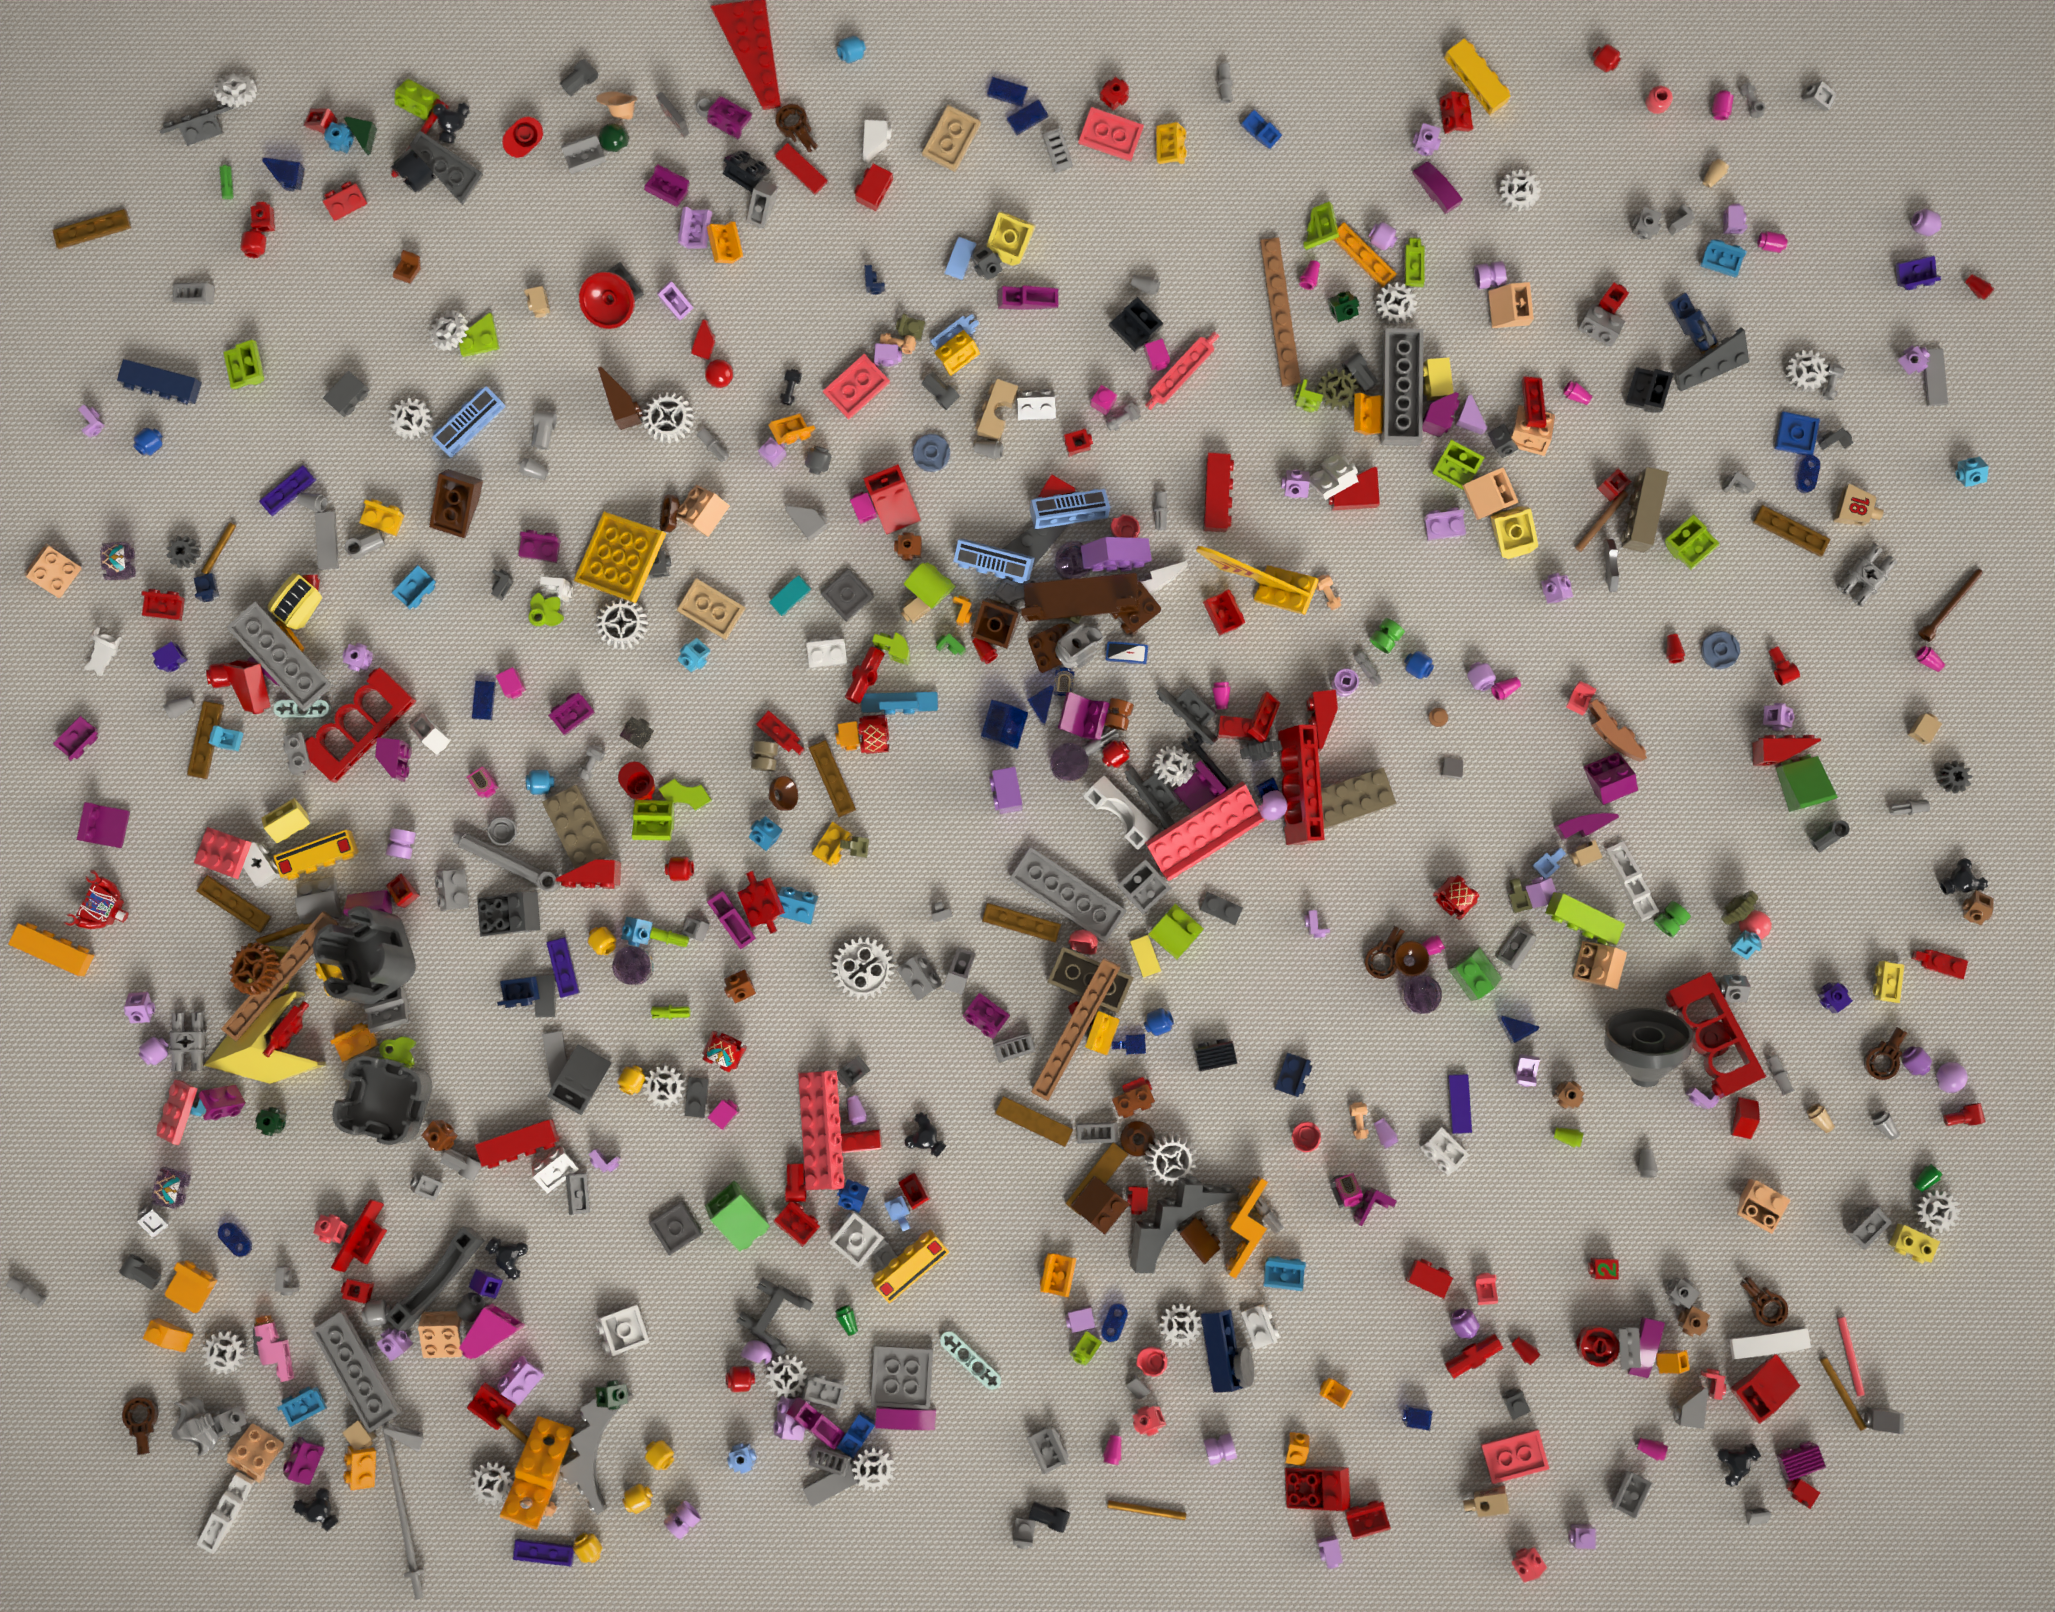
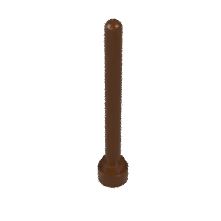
M1981 569L1975 570L1930 625L1922 627L1918 634L1923 640L1931 642L1934 639L1939 625L1983 574Z

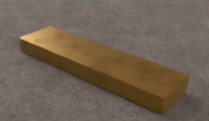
M122 209L52 230L56 247L63 249L131 229L127 211Z
M1764 505L1760 506L1752 522L1819 557L1823 556L1831 540Z
M203 701L187 776L208 779L215 746L209 743L210 733L214 725L220 726L224 705Z
M824 740L808 747L838 817L840 818L856 811L827 741Z
M206 875L196 892L259 933H262L272 918L209 875Z
M987 903L982 922L1056 943L1061 924L990 903Z
M1004 1096L995 1113L1066 1147L1073 1131L1072 1128Z
M1113 1142L1065 1204L1074 1210L1070 1205L1094 1175L1106 1184L1128 1156V1153Z

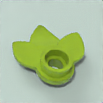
M537 593L530 602L532 609L528 615L530 623L536 627L543 626L544 624L553 627L560 624L564 620V616L558 613L561 604L560 598L550 597L544 599L540 593ZM541 614L542 618L537 621L535 619L536 615Z
M402 1036L396 1040L387 1039L380 1044L379 1052L382 1057L413 1066L415 1062L409 1050L415 1046L416 1042L411 1038ZM392 1046L393 1051L388 1053L385 1051V1048Z

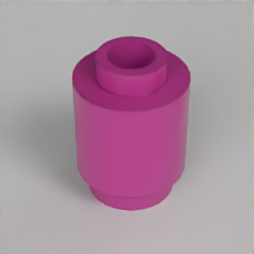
M1722 90L1714 95L1712 114L1716 120H1728L1731 115L1734 96L1729 91Z
M1770 231L1761 232L1757 247H1760L1762 250L1781 253L1782 250L1786 249L1788 239L1785 238V234Z

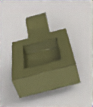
M852 836V841L841 840L840 848L850 849L851 856L867 858L869 839Z
M1520 879L1509 880L1513 893L1508 896L1513 913L1532 909L1527 890L1522 891Z

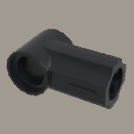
M1034 1501L1028 1518L1048 1525L1054 1531L1064 1533L1071 1513L1058 1507L1052 1508Z

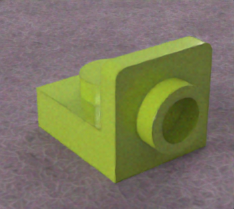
M1086 1331L1070 1355L1075 1362L1086 1366L1095 1355L1102 1341Z

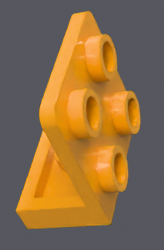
M191 1261L177 1262L173 1268L177 1273L165 1291V1296L189 1311L198 1313L218 1280L212 1277L213 1275L210 1272L197 1268Z

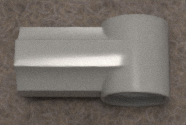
M536 410L532 447L538 449L549 448L551 433L556 426V413Z
M377 529L359 538L347 540L344 547L345 551L352 558L360 559L366 553L384 546L385 542ZM354 545H359L357 552H351V548Z
M452 1148L444 1152L440 1162L458 1171L459 1175L471 1181H474L481 1168V1163L478 1159L465 1156Z

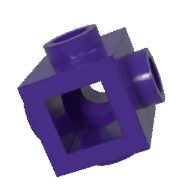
M1829 982L1821 988L1822 992L1818 994L1821 1005L1825 1009H1829L1831 1013H1839L1853 1002L1847 994L1849 993L1847 988L1839 983L1831 984Z

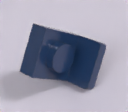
M865 265L867 293L879 295L885 292V283H874L877 282V272L873 271L872 265Z
M213 573L193 578L197 591L195 594L196 599L202 602H210L214 600V597L219 596Z

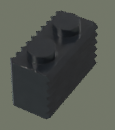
M1228 1038L1216 1040L1217 1044L1209 1046V1042L1197 1044L1198 1048L1194 1049L1198 1071L1201 1072L1238 1064L1233 1041L1228 1042Z

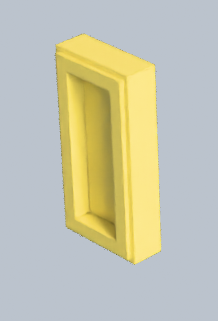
M1146 935L1130 941L1142 977L1161 972L1149 936Z

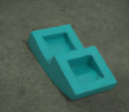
M798 575L769 603L781 616H784L812 588Z

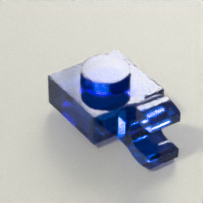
M1145 1034L1125 1035V1041L1112 1042V1049H1126V1055L1146 1054Z

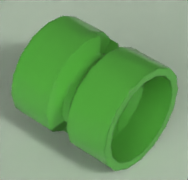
M1385 618L1379 625L1380 630L1375 631L1369 641L1382 652L1389 654L1395 646V641H1399L1405 631L1393 620Z
M1671 901L1664 909L1665 913H1660L1654 920V923L1662 932L1673 938L1679 932L1680 925H1685L1691 918V915L1681 905Z

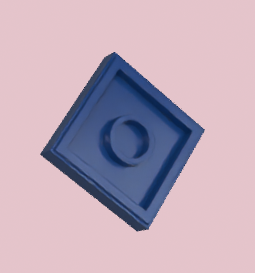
M1784 411L1781 412L1774 449L1812 457L1820 419Z

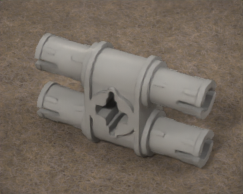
M1874 543L1864 556L1858 558L1852 569L1847 571L1846 579L1838 587L1839 591L1843 589L1842 593L1848 595L1855 584L1859 583L1862 589L1853 599V602L1856 603L1858 601L1857 605L1860 607L1864 606L1871 595L1878 592L1882 583L1887 581L1889 572L1898 563L1896 559L1892 561L1894 557L1888 555L1879 568L1875 566L1873 562L1883 550L1881 547L1877 549L1878 545Z
M204 1012L191 1013V1030L189 1032L184 1030L185 1013H172V1031L169 1033V1052L172 1054L171 1071H184V1054L186 1052L191 1054L190 1071H204L203 1053L206 1051L205 1034H207L206 1030H204ZM185 1040L194 1041V1042L191 1043V1044H184V1043H182V1041H185Z

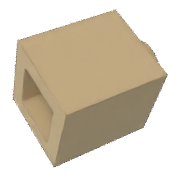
M1925 713L1918 717L1908 735L1921 744L1926 745L1931 743L1942 723L1938 721L1935 715Z
M358 1420L342 1432L354 1450L369 1448L373 1445L372 1440L377 1437L374 1432L368 1434L361 1420Z

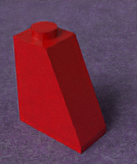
M1372 467L1357 475L1358 482L1329 497L1328 504L1332 505V510L1378 508L1380 498L1377 467Z
M238 659L223 665L244 711L260 714L264 712V709L271 707L260 663Z

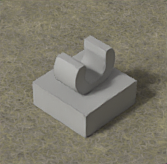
M942 901L934 904L937 913L932 914L934 923L953 917L950 909L944 910Z

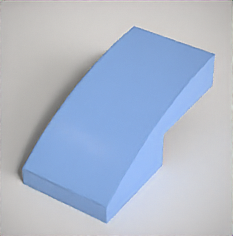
M958 237L945 274L963 280L971 256L976 248L975 242Z

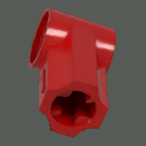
M787 1164L786 1202H806L804 1164Z

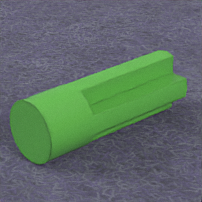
M220 166L222 199H233L231 166Z

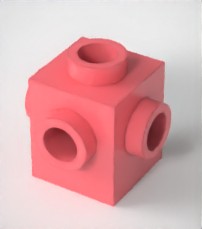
M329 1214L328 1217L321 1215L315 1223L313 1233L319 1236L318 1240L330 1244V1241L342 1244L349 1226L340 1221V1217Z
M1159 1406L1142 1407L1137 1410V1414L1133 1415L1134 1428L1140 1434L1152 1436L1158 1433L1159 1428L1166 1425Z
M1535 1547L1527 1550L1526 1548L1520 1549L1516 1552V1557L1511 1562L1524 1583L1539 1578L1547 1569Z

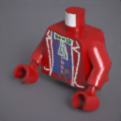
M90 870L92 874H95V877L90 879L85 876L92 885L76 914L78 918L68 913L66 915L72 916L73 920L70 923H64L68 926L76 924V926L86 929L104 928L106 925H112L115 919L124 923L129 913L121 909L124 900L120 898L121 893L117 886L103 876L99 877L95 870Z

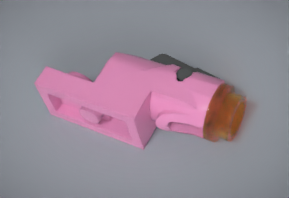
M271 1315L255 1318L253 1353L259 1356L262 1365L278 1363L276 1372L281 1382L293 1379L294 1373L288 1339L277 1341L279 1336Z

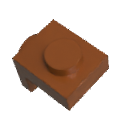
M403 250L401 252V261L393 271V278L411 284L421 269L420 256Z

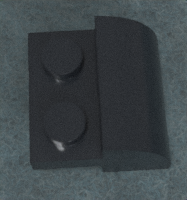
M1136 297L1124 308L1123 312L1109 323V327L1136 352L1158 333L1164 323Z
M1636 367L1626 399V405L1642 408L1645 412H1662L1674 373Z

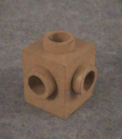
M1976 890L1969 899L1967 898L1963 902V918L1969 922L1982 925L1985 920H1989L1992 916L1994 898Z
M1564 1081L1556 1087V1093L1553 1097L1558 1100L1556 1103L1562 1108L1574 1109V1107L1578 1108L1584 1100L1582 1097L1585 1093L1581 1091L1582 1087L1578 1083ZM1572 1091L1574 1095L1570 1099L1568 1097V1094Z
M1691 1306L1690 1309L1685 1308L1679 1314L1678 1326L1683 1328V1333L1691 1337L1694 1334L1701 1336L1708 1328L1707 1321L1710 1314L1694 1306Z

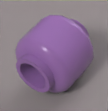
M1912 1046L1902 1054L1901 1062L1910 1074L1925 1075L1930 1071L1932 1060L1923 1048Z
M1461 1308L1456 1310L1450 1320L1452 1328L1460 1338H1473L1480 1326L1474 1313L1469 1309Z

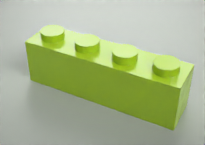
M1553 892L1545 914L1552 916V921L1560 924L1564 922L1567 924V928L1574 931L1580 930L1583 936L1590 939L1594 937L1598 939L1597 942L1606 946L1609 944L1617 945L1625 923L1564 893Z

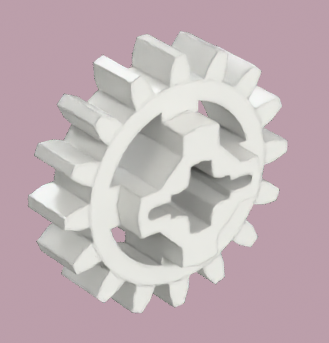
M232 73V76L225 75V79L219 78V83H215V96L217 101H221L222 105L228 103L229 107L233 104L236 107H239L240 104L246 106L247 101L252 102V98H256V85L254 80L250 79L248 75L243 77L242 73L238 76Z
M1520 169L1518 174H1516L1513 170L1511 176L1507 174L1504 178L1505 180H1502L1500 184L1502 187L1499 189V193H1503L1500 200L1505 199L1504 205L1510 204V210H1513L1514 207H1517L1518 212H1520L1522 207L1528 210L1529 205L1533 207L1536 203L1535 201L1540 197L1538 194L1541 188H1537L1540 182L1534 181L1536 176L1530 177L1529 171L1523 174L1522 169ZM1524 187L1523 191L1516 193L1517 190H1520Z
M1396 282L1394 287L1388 284L1387 290L1385 288L1381 289V294L1377 296V299L1380 301H1377L1375 306L1380 307L1377 313L1383 314L1382 320L1388 318L1387 323L1394 320L1395 325H1397L1399 320L1405 323L1406 318L1411 319V313H1415L1416 308L1414 306L1417 305V301L1413 300L1416 294H1410L1411 288L1406 290L1405 284L1399 287L1398 282ZM1388 295L1389 301L1384 304V299ZM1408 304V310L1405 312L1404 306Z
M448 310L446 315L441 313V318L435 319L436 324L431 325L434 329L429 332L432 335L430 340L433 341L436 347L443 351L445 349L450 351L452 346L457 348V343L463 342L462 337L467 336L464 332L469 329L466 326L468 321L455 310L453 312Z
M1802 350L1800 355L1796 353L1788 361L1790 365L1785 370L1790 372L1786 377H1791L1792 379L1789 384H1796L1794 389L1800 386L1802 392L1807 388L1811 392L1814 390V387L1818 389L1821 383L1823 384L1826 381L1824 377L1829 372L1824 369L1828 367V364L1823 365L1822 362L1825 358L1819 359L1820 353L1813 355V351L1810 350L1806 354L1805 350Z
M408 398L407 403L401 400L400 406L394 405L397 410L391 411L394 417L389 418V420L394 423L391 427L396 430L395 433L397 435L402 434L404 439H407L409 436L411 440H414L415 435L421 438L420 433H428L425 429L426 427L431 428L428 421H431L432 417L428 415L431 411L428 408L425 409L426 405L424 403L420 404L418 399L413 403L412 399ZM409 414H410L411 416H413V417H412V420H413L412 423L409 422V421H410V416H409ZM402 428H405V429H406V428H411L412 430H411V431H408V430H404V429H402Z
M1166 746L1164 750L1160 749L1153 759L1155 761L1152 766L1156 767L1154 773H1159L1158 779L1163 778L1164 784L1170 782L1172 787L1176 783L1178 786H1181L1182 783L1186 784L1193 775L1192 770L1194 766L1190 765L1193 760L1187 758L1188 753H1182V748L1177 751L1175 746L1171 750Z
M664 1066L662 1071L660 1067H657L656 1073L651 1070L650 1074L652 1076L645 1077L648 1084H643V1087L647 1088V1091L643 1093L645 1095L649 1094L650 1097H648L647 1101L654 1100L653 1106H657L660 1103V1107L664 1108L667 1103L668 1107H672V1102L678 1104L677 1098L684 1097L680 1092L681 1090H686L685 1087L681 1086L685 1080L679 1079L681 1073L675 1074V1068L668 1071V1066ZM668 1074L671 1077H669L668 1079H663L660 1075ZM653 1081L655 1082V1090H654V1091H652V1083H653ZM661 1082L663 1084H668V1086L666 1087L668 1092L666 1090L661 1091ZM675 1083L677 1084L676 1093L673 1091V1086ZM661 1095H665L669 1099L660 1100L658 1099V1097H660Z
M1933 1190L1932 1194L1925 1192L1926 1198L1919 1197L1922 1202L1921 1204L1916 1203L1919 1210L1915 1211V1214L1920 1215L1917 1221L1924 1222L1922 1224L1923 1228L1929 1227L1930 1232L1936 1230L1937 1233H1942L1943 1230L1950 1231L1949 1225L1956 1226L1953 1221L1954 1219L1959 1220L1956 1213L1960 1212V1209H1955L1958 1202L1951 1201L1953 1199L1952 1195L1946 1196L1945 1191L1939 1193L1938 1190ZM1937 1199H1942L1945 1203L1940 1204ZM1935 1219L1936 1223H1938L1939 1225L1931 1223L1930 1220Z
M1180 1303L1179 1308H1176L1172 1304V1310L1170 1311L1166 1308L1167 1315H1161L1164 1322H1160L1159 1326L1164 1327V1329L1160 1332L1161 1334H1167L1164 1338L1166 1341L1172 1339L1171 1345L1178 1342L1179 1347H1182V1342H1185L1189 1346V1340L1191 1339L1195 1342L1194 1335L1201 1334L1197 1330V1328L1202 1327V1324L1197 1323L1201 1318L1200 1316H1194L1197 1312L1195 1309L1189 1311L1190 1305L1183 1308L1182 1303ZM1185 1312L1187 1314H1185L1184 1316H1177L1175 1313ZM1170 1318L1172 1321V1327L1168 1331L1167 1325L1168 1320ZM1174 1319L1180 1322L1185 1321L1184 1326L1187 1331L1182 1328L1176 1329L1177 1324ZM1193 1319L1194 1326L1193 1330L1191 1331L1189 1329V1323ZM1177 1334H1184L1186 1337L1177 1338L1174 1336H1176Z
M224 1331L219 1332V1336L217 1334L211 1335L212 1339L205 1341L208 1346L202 1348V1350L206 1351L202 1358H207L208 1360L205 1362V1365H211L210 1371L217 1369V1374H221L223 1370L225 1374H229L230 1369L233 1372L238 1370L237 1366L244 1364L241 1359L247 1357L243 1354L247 1347L241 1346L244 1340L238 1341L239 1334L232 1336V1331H228L226 1335ZM226 1349L227 1353L223 1356L222 1352Z
M789 1354L786 1355L785 1359L780 1355L778 1356V1362L774 1359L772 1360L773 1367H767L771 1372L765 1375L766 1378H770L767 1385L773 1386L771 1392L778 1391V1397L782 1393H784L785 1398H788L789 1393L795 1397L796 1390L800 1393L803 1391L801 1385L805 1386L806 1381L804 1379L809 1375L804 1374V1372L808 1368L801 1366L803 1360L796 1361V1355L793 1359H790ZM784 1363L783 1369L775 1372L776 1368ZM792 1364L795 1365L799 1371H795L792 1368ZM786 1370L788 1371L789 1375H792L788 1382L786 1380V1377L782 1376L785 1374ZM799 1380V1383L791 1388V1383ZM776 1381H779L783 1387L781 1388Z
M874 1447L871 1448V1452H868L865 1448V1454L861 1455L858 1453L857 1455L860 1459L853 1460V1463L857 1465L852 1468L853 1472H857L853 1478L854 1480L859 1479L858 1486L865 1484L864 1490L871 1487L872 1491L875 1492L877 1486L882 1490V1484L889 1485L887 1479H893L894 1477L890 1474V1471L895 1470L894 1467L890 1466L893 1463V1459L887 1460L889 1453L886 1452L883 1455L882 1448L878 1452H875ZM870 1456H877V1457H879V1458H877L876 1460H869V1459H868V1457H870ZM884 1463L886 1464L885 1475L882 1473V1466L884 1465ZM861 1464L865 1466V1471L862 1476L860 1473ZM871 1465H872L873 1467L876 1466V1465H878V1466L876 1467V1469H877V1472H876V1473H874V1472L869 1473V1472H870L869 1467H870ZM877 1478L879 1480L877 1482H868L870 1479Z
M489 1461L487 1466L483 1463L480 1465V1469L474 1471L477 1476L471 1477L475 1484L471 1485L470 1488H475L476 1491L473 1493V1496L478 1494L479 1502L484 1499L485 1505H488L490 1501H492V1505H496L498 1501L500 1503L505 1501L504 1497L508 1496V1490L512 1487L510 1483L515 1480L509 1477L512 1471L507 1472L505 1470L507 1468L506 1464L500 1467V1461H497L494 1465L492 1461ZM496 1479H498V1481L495 1482L496 1484L486 1487L491 1481H495Z

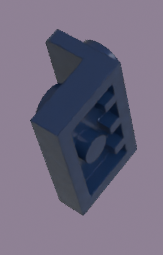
M1287 1053L1275 1089L1295 1097L1303 1094L1306 1084L1303 1083L1305 1076H1309L1312 1070L1311 1060Z

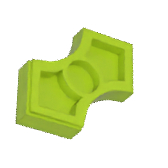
M673 779L659 788L666 801H673L674 804L686 803L695 811L712 801L702 785L685 787L676 779Z

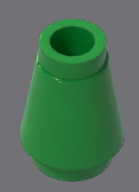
M1930 1164L1928 1167L1925 1166L1913 1185L1923 1192L1940 1181V1177L1943 1174Z
M850 1305L838 1308L835 1311V1317L847 1335L851 1336L857 1333L858 1329L853 1308H850Z

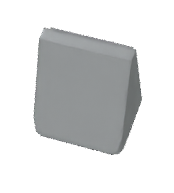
M1444 757L1441 776L1462 779L1463 760Z
M687 916L681 934L703 942L709 924Z
M1134 1376L1126 1384V1387L1138 1399L1150 1393V1389L1137 1376Z
M1765 1508L1746 1511L1748 1525L1767 1523L1771 1516V1512Z

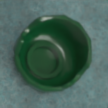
M609 123L602 127L598 139L601 147L606 151L619 152L623 147H627L629 135L627 130L621 125Z

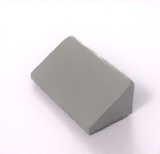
M1517 926L1496 958L1513 970H1516L1535 943V936Z

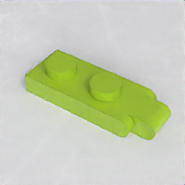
M1409 237L1408 244H1405V286L1423 287L1425 284V245H1421V238Z

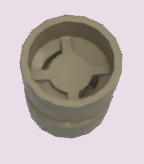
M754 741L753 753L755 756L752 757L751 769L776 771L777 760L774 759V756L778 753V744Z

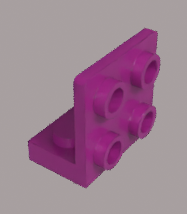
M1067 692L1058 729L1084 739L1100 740L1110 703L1089 700L1072 692Z
M1201 761L1195 764L1196 772L1187 783H1182L1181 786L1174 790L1175 794L1191 812L1196 811L1226 792L1225 787Z
M84 802L76 840L122 848L130 811Z
M1371 1187L1370 1191L1366 1190L1363 1195L1364 1203L1362 1207H1358L1354 1213V1222L1363 1226L1374 1202L1388 1209L1389 1206L1395 1207L1397 1200Z

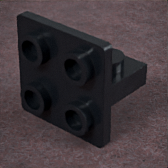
M738 151L724 158V162L727 164L723 175L753 193V189L763 177L771 171L766 167L765 163L753 159L746 151Z

